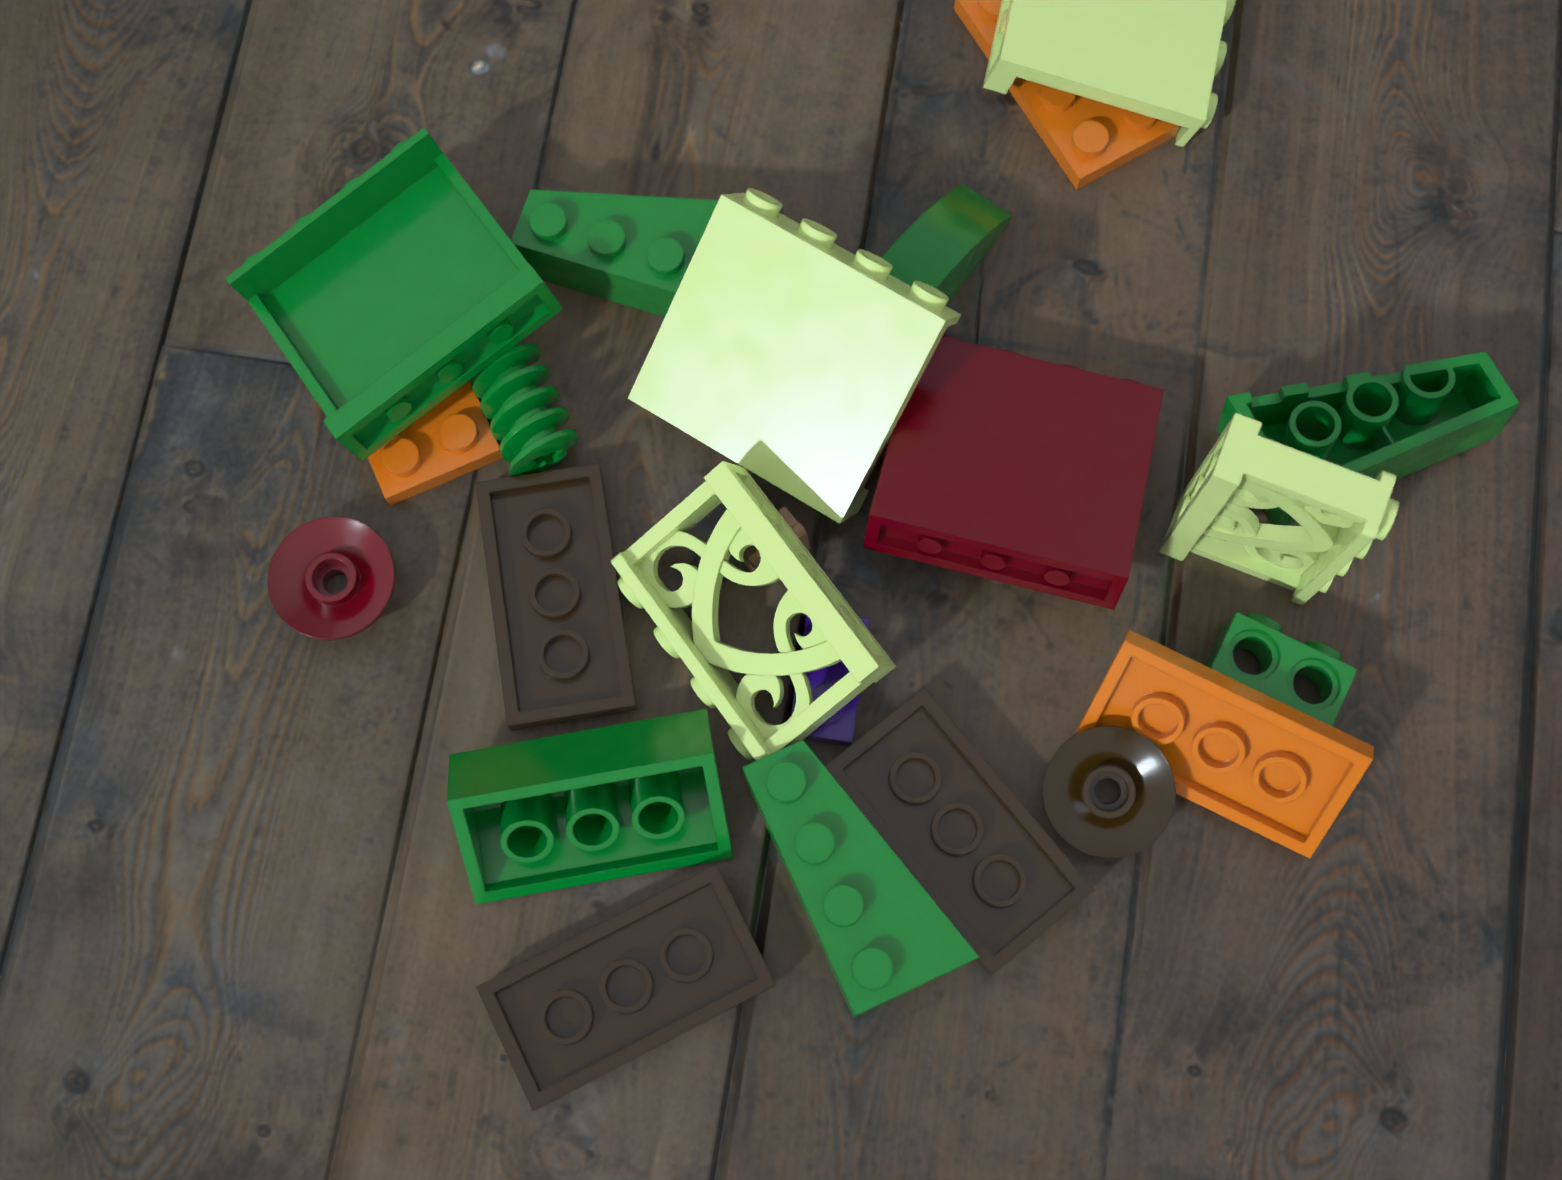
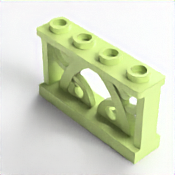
M1235 413L1179 497L1159 553L1183 561L1189 552L1195 553L1293 591L1290 601L1303 606L1318 591L1326 593L1335 575L1343 577L1354 557L1363 559L1375 538L1379 540L1385 539L1393 525L1399 508V501L1390 498L1397 476L1382 471L1373 479L1261 437L1258 433L1262 422ZM1280 507L1301 526L1260 523L1257 516L1249 508L1272 509Z
M722 461L703 477L706 480L625 552H620L611 560V563L621 576L617 583L622 593L636 607L640 609L645 608L657 625L654 629V635L659 644L672 657L681 658L694 677L690 680V683L697 696L708 707L712 709L718 708L731 728L728 730V736L732 744L745 758L757 761L805 739L868 686L882 679L896 665L745 467ZM720 503L725 505L727 510L720 518L707 543L687 533ZM676 546H684L697 553L701 560L698 568L686 563L670 566L679 570L683 576L682 586L673 592L667 589L659 578L658 563L666 550ZM749 546H755L760 552L761 561L755 571L751 573L744 572L729 562L731 554L737 560L745 562L743 559L744 551ZM723 576L735 583L747 586H764L781 580L788 591L778 604L773 626L774 638L779 653L768 654L747 651L720 641L718 608ZM692 606V621L682 608ZM803 613L811 619L813 627L807 636L795 633L799 645L803 648V650L795 651L790 636V620L795 615ZM842 661L850 672L813 702L812 690L806 673L820 670ZM728 670L745 673L746 675L738 685ZM790 675L796 692L794 712L789 720L783 724H769L765 722L757 711L755 697L758 692L766 690L773 697V708H777L784 696V685L779 676Z

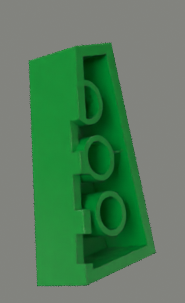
M530 189L511 241L545 282L665 317L719 200ZM783 206L779 212L781 214H783Z
M1480 352L1404 365L1401 372L1371 376L1370 371L1345 375L1342 382L1308 387L1307 382L1281 386L1278 393L1251 397L1250 392L1229 395L1226 398L1216 430L1221 435L1234 414L1238 413L1262 422L1258 433L1261 437L1373 479L1382 471H1386L1396 475V480L1498 437L1519 405V401L1487 352ZM1280 507L1262 509L1269 522L1273 525L1290 526L1297 523L1293 517Z
M804 740L742 767L744 780L853 1018L979 958L969 943Z

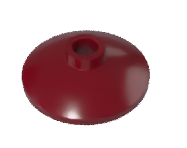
M336 516L309 521L292 531L276 549L270 562L267 576L270 601L278 616L297 633L324 641L352 637L374 624L389 605L396 581L394 560L383 539L372 528L362 522ZM336 575L346 576L347 585L343 591L336 594L328 592L327 585L331 578Z

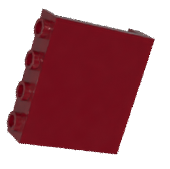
M943 335L891 434L869 513L863 548L1115 610L1129 578L1164 389L1143 385L1132 379L1114 378L1081 370L1074 365L1056 364L1023 356L1015 351L998 350L961 341L953 336Z

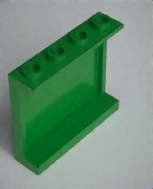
M422 128L409 139L397 144L387 156L359 177L348 181L333 197L310 214L298 219L292 228L263 250L249 256L242 266L225 278L228 284L248 301L324 411L327 418L323 422L334 438L362 462L563 309L543 280L519 252L425 128Z

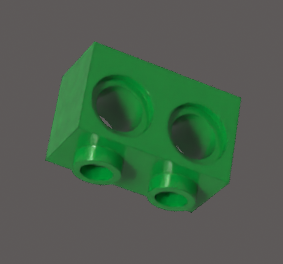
M1236 612L1223 626L1205 666L1333 726L1358 669L1341 662L1342 655L1325 644L1314 641H1307L1304 644L1283 634L1282 626L1269 617L1257 613H1247L1245 616ZM1243 648L1251 651L1259 661V674L1251 675L1241 671L1233 659L1234 649ZM1295 676L1305 677L1314 683L1318 691L1317 704L1304 702L1297 696L1293 687Z

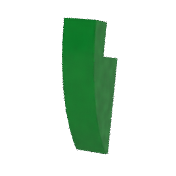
M961 184L925 211L881 258L893 266L890 275L909 286H912L914 281H920L940 290L948 296L949 300L946 304L948 306L1010 222L1012 215Z

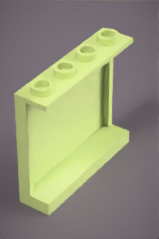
M1002 0L983 88L1006 94L1015 78L1019 77L1179 125L1175 145L1184 147L1200 128L1206 129L1215 114L1218 95L1212 93L1214 77L1219 73L1227 52V42L1221 41L1222 30L1232 14L1236 0Z
M748 188L746 193L722 194L628 399L840 524L856 514L861 508L869 492L864 486L946 328L956 324L961 314L946 306L949 298L940 290L920 281H914L912 286H909L890 275L893 266L881 257L858 249L856 255L836 245L834 242L837 234L822 224L805 218L799 224L779 213L783 205L772 196L753 188Z

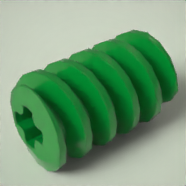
M533 343L516 344L474 376L471 381V387L476 397L482 399L480 407L485 418L491 420L490 430L494 438L501 441L499 450L504 460L511 463L509 472L512 477L544 472L551 469L566 456L567 450L573 447L580 439L576 429L557 431V429L567 423L570 415L567 408L557 407L548 409L558 401L560 393L555 386L540 387L547 382L551 374L546 365H532L541 356L538 345Z

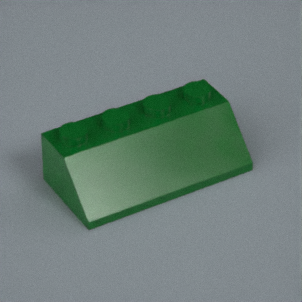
M707 708L449 754L447 804L475 904L733 858Z

